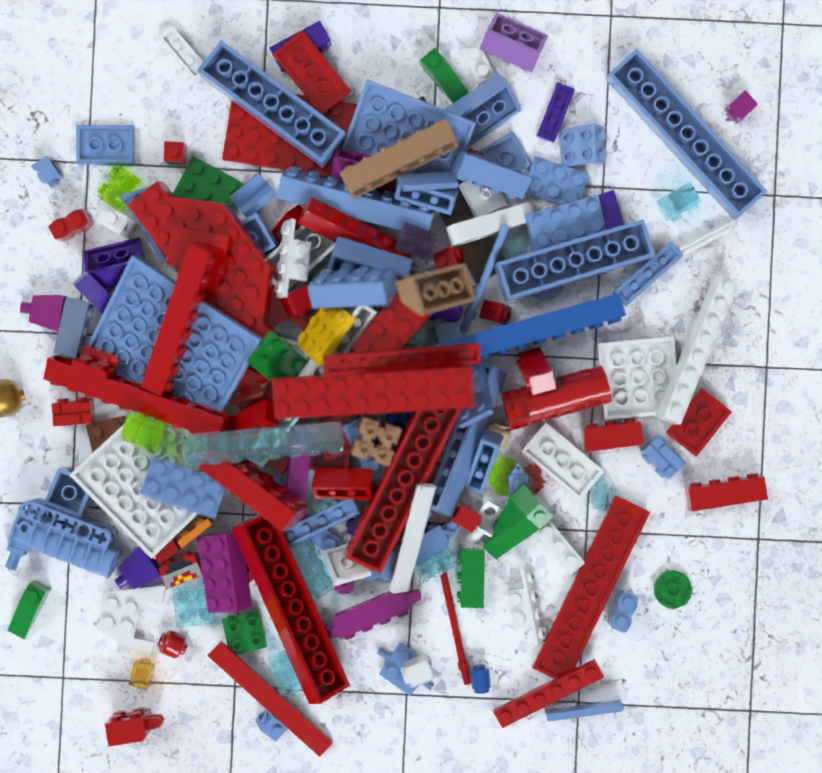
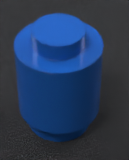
M485 664L474 665V668L470 669L472 689H474L475 694L488 693L491 687L490 670L485 667Z

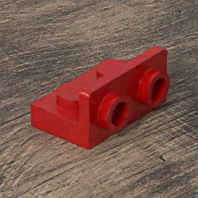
M86 345L83 348L82 355L72 359L71 367L107 379L116 375L120 357Z

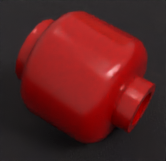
M169 630L166 633H162L157 647H159L160 653L176 659L180 654L184 655L188 644L185 643L186 638L184 635Z

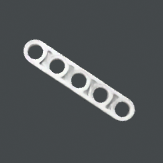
M527 202L446 227L452 246H458L498 234L503 224L509 225V230L525 226L527 224L524 214L535 211L532 202Z

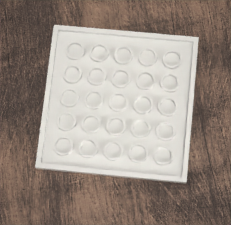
M135 413L69 476L152 559L198 515L140 496L152 457L205 473L190 462L202 442L196 435L189 433V430L173 428L169 423L156 422L152 417L139 416Z

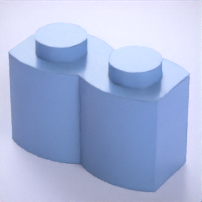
M624 589L617 593L615 607L611 610L608 618V624L612 629L623 633L629 629L632 621L631 615L638 606V596Z

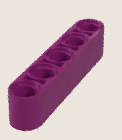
M294 425L291 429L285 486L292 495L298 496L306 502L313 427Z

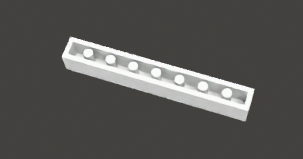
M724 275L713 277L655 417L670 424L681 425L739 285L738 282Z

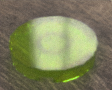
M504 458L494 463L489 482L496 493L508 496V474L511 473L518 461ZM518 462L522 467L523 471L526 473L525 468L522 466L520 462Z

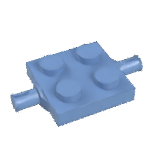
M401 642L391 653L380 647L376 654L384 658L385 663L379 675L411 696L418 686L411 687L410 683L406 684L400 668L404 667L402 662L420 655ZM429 681L421 685L430 691L434 683Z

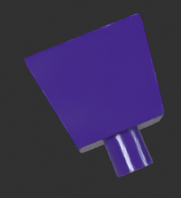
M137 547L118 567L122 574L114 581L120 589L127 584L132 589H136L161 576L158 569L160 566L140 547Z

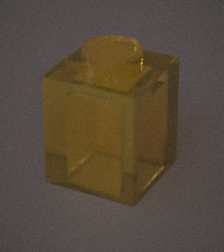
M147 658L137 659L133 663L128 686L147 690L151 686L156 663H151V660Z

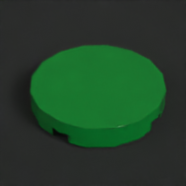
M665 571L654 582V596L664 607L676 609L688 603L692 595V585L688 577L680 571Z

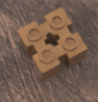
M362 414L357 428L361 435L360 437H354L350 450L351 455L366 460L368 455L373 456L374 462L390 466L394 454L391 444H397L402 430L400 425L384 421V424L381 425L377 418ZM379 437L380 441L373 444L372 438Z

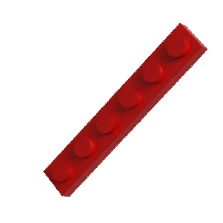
M593 659L493 709V713L501 727L504 728L603 679L604 674L597 661Z

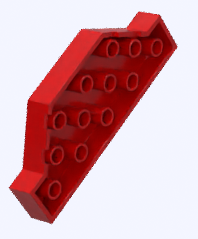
M156 181L128 204V207L166 257L172 225L229 235L230 243L225 274L210 273L211 281L205 288L204 300L263 339L270 330L279 336L268 322L275 266L229 205L176 198L165 182ZM173 266L179 273L181 267Z

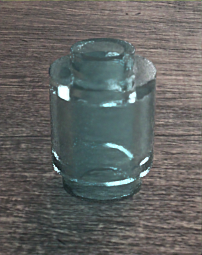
M597 482V485L592 486L590 503L592 504V509L607 511L608 506H610L612 490L611 487H608V483Z

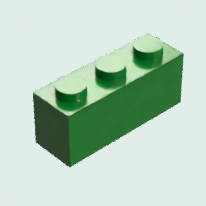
M461 548V553H457V564H461V572H457V583H460V591H457V603H460L461 608H484L485 550L484 548Z

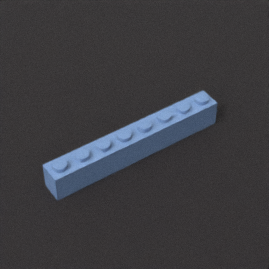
M484 364L494 409L507 374L494 365ZM492 414L463 429L456 423L433 482L436 489L430 507L431 510L453 517L481 438Z

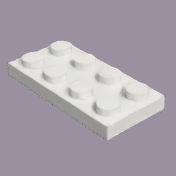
M546 422L521 450L523 454L579 501L605 472Z

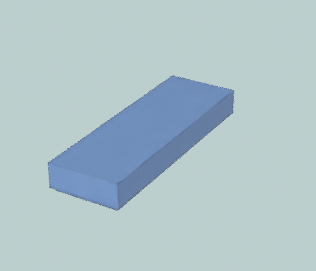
M452 172L398 174L396 179L403 191L456 189L459 183Z

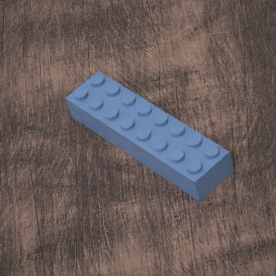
M220 40L197 70L203 80L322 168L325 167L346 138V133L222 40Z
M297 166L288 167L281 175L276 197L278 199L306 205L309 199L314 197L355 219L428 237L435 210L394 199L395 193L392 191L384 190L382 192L375 188L352 199L345 183L334 176H320L321 174L316 171L305 172Z
M642 219L497 262L494 265V269L506 303L649 260L655 256L645 221Z

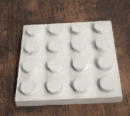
M674 336L597 343L598 365H602L612 395V402L602 405L603 419L656 415L677 366Z

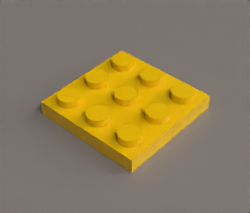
M344 307L320 308L316 315L310 319L305 331L299 335L296 344L318 366L323 367V355L333 353L356 318Z

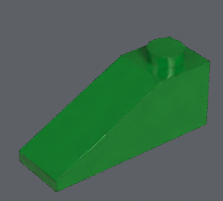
M436 48L420 59V66L452 104L469 93Z
M37 580L30 582L18 603L7 631L25 640L52 588Z

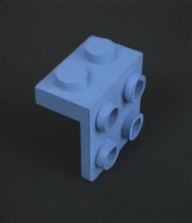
M588 124L560 130L561 165L567 167L585 164L606 165L607 150L605 148L606 131L604 126Z

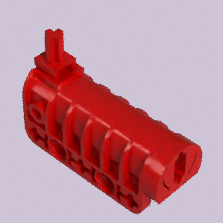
M602 365L555 377L556 389L533 395L531 389H527L526 386L500 393L499 396L504 407L509 430L513 431L535 423L611 403V390Z

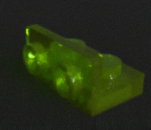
M118 164L117 167H112L108 173L109 178L105 183L102 182L97 189V196L117 211L124 204L120 195L132 192L140 181L139 178Z

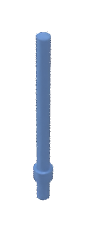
M503 224L474 293L477 301L471 302L469 308L465 310V318L460 327V331L467 333L471 321L474 320L477 314V306L510 228L509 225Z

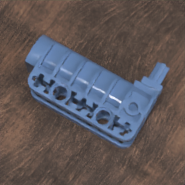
M42 498L22 503L8 538L6 550L10 551L5 565L7 569L16 571L21 556L27 555L28 551L35 550L107 579L111 577L123 550L114 546L118 538V531L114 526L86 515L79 518L56 508L54 509L44 504L45 500Z

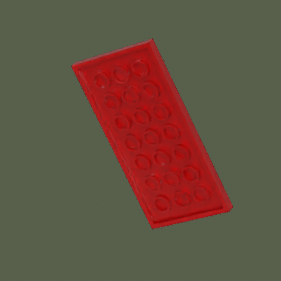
M295 94L297 97H299L301 100H303L305 103H307L309 106L316 110V108L311 104V102L307 99L305 95ZM231 101L222 155L223 161L283 171L288 167L297 166L305 172L316 171L321 174L320 176H332L333 165L325 166L324 168L320 167ZM340 101L323 116L342 129L347 135L358 104Z

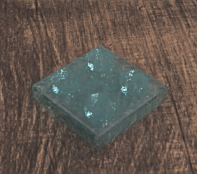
M204 585L172 589L176 628L214 624L216 622L215 613H208Z

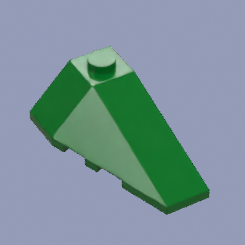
M523 483L508 498L504 510L501 511L499 519L493 527L492 537H487L483 548L497 560L541 529L553 517L551 507L530 487Z

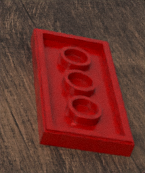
M303 30L272 54L311 104L322 115L351 93L349 87Z

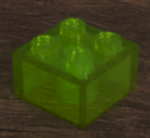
M129 413L120 434L121 440L158 454L166 435L167 427L159 420H147L146 416L141 413Z

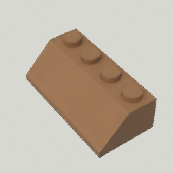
M465 263L413 275L395 282L401 302L420 316L477 301Z

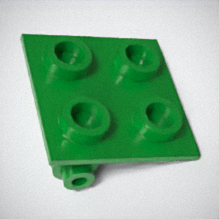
M259 610L235 616L229 615L222 619L227 646L237 655L267 647Z

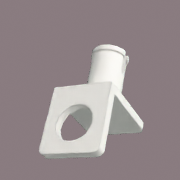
M486 500L478 510V513L482 516L481 524L476 530L474 529L473 533L470 532L468 534V539L472 543L477 544L484 534L492 537L493 522L503 511V508L490 500ZM492 507L496 512L493 515H487L485 509Z

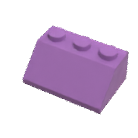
M495 13L485 33L480 50L488 55L496 56L506 63L519 66L522 70L532 72L548 35L499 13Z

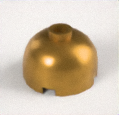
M0 379V418H4L19 412L22 401L25 400L24 390H19L17 383L9 379Z

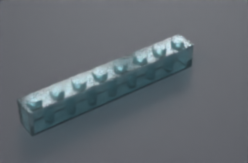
M342 422L182 436L184 463L192 467L203 463L217 465L225 461L237 463L247 459L258 461L261 458L279 459L281 456L294 458L302 454L316 456L324 452L336 454L344 449Z

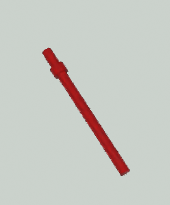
M442 571L439 574L459 661L457 665L459 671H461L464 685L471 684L468 670L470 666L465 657L447 571Z

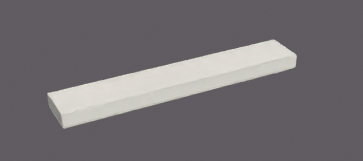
M433 484L417 485L389 590L393 594L407 592L409 589L436 486Z

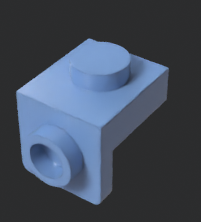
M267 709L261 712L255 720L260 731L275 742L288 729Z

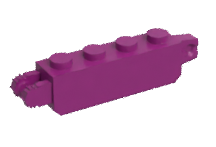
M417 589L395 594L388 591L335 613L333 621L326 625L325 629L330 639L337 637L339 639L345 638V640L351 639L356 636V632L361 630L363 633L370 631L375 624L380 623V625H384L390 622V618L394 616L400 618L409 614L408 611L411 610L410 605L420 601L421 592Z

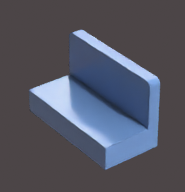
M256 173L230 196V199L248 218L260 210L277 193L259 173Z

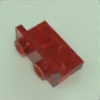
M257 383L248 389L236 390L229 403L230 405L237 404L241 412L264 399L273 402V392L268 383L261 385Z

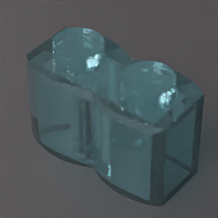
M688 182L655 203L665 221L671 220L673 223L682 218L681 213L687 210L691 213L698 209V204L702 201L692 183Z

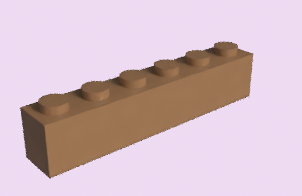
M446 119L438 121L425 130L417 131L407 139L399 140L389 148H383L379 153L371 157H365L355 165L347 166L339 173L352 199H355L397 178L398 174H405L457 148V139Z

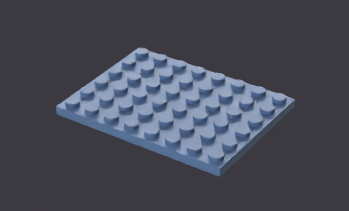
M136 255L131 256L88 345L119 356L116 375L142 384L176 281ZM203 300L199 305V315L192 325L193 333L190 339L187 340L185 346L187 350L180 360L179 364L181 367L178 374L174 377L173 382L175 384L170 394L224 412L249 366L246 361L263 338Z

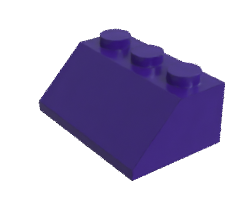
M140 237L85 250L84 271H88L105 289L117 286L131 256L136 255L146 262Z

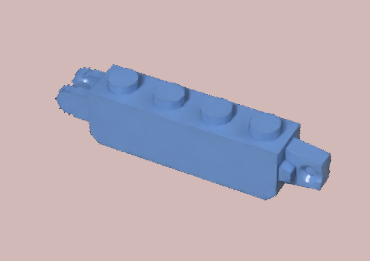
M451 521L443 525L432 523L425 527L426 531L423 533L415 566L446 549L449 545V539L460 531L457 524ZM402 542L395 544L381 574L371 570V576L364 578L367 582L381 577L384 581L393 579Z

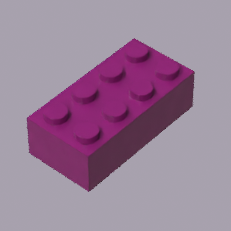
M233 531L198 536L197 543L208 613L238 612L252 607L246 561Z

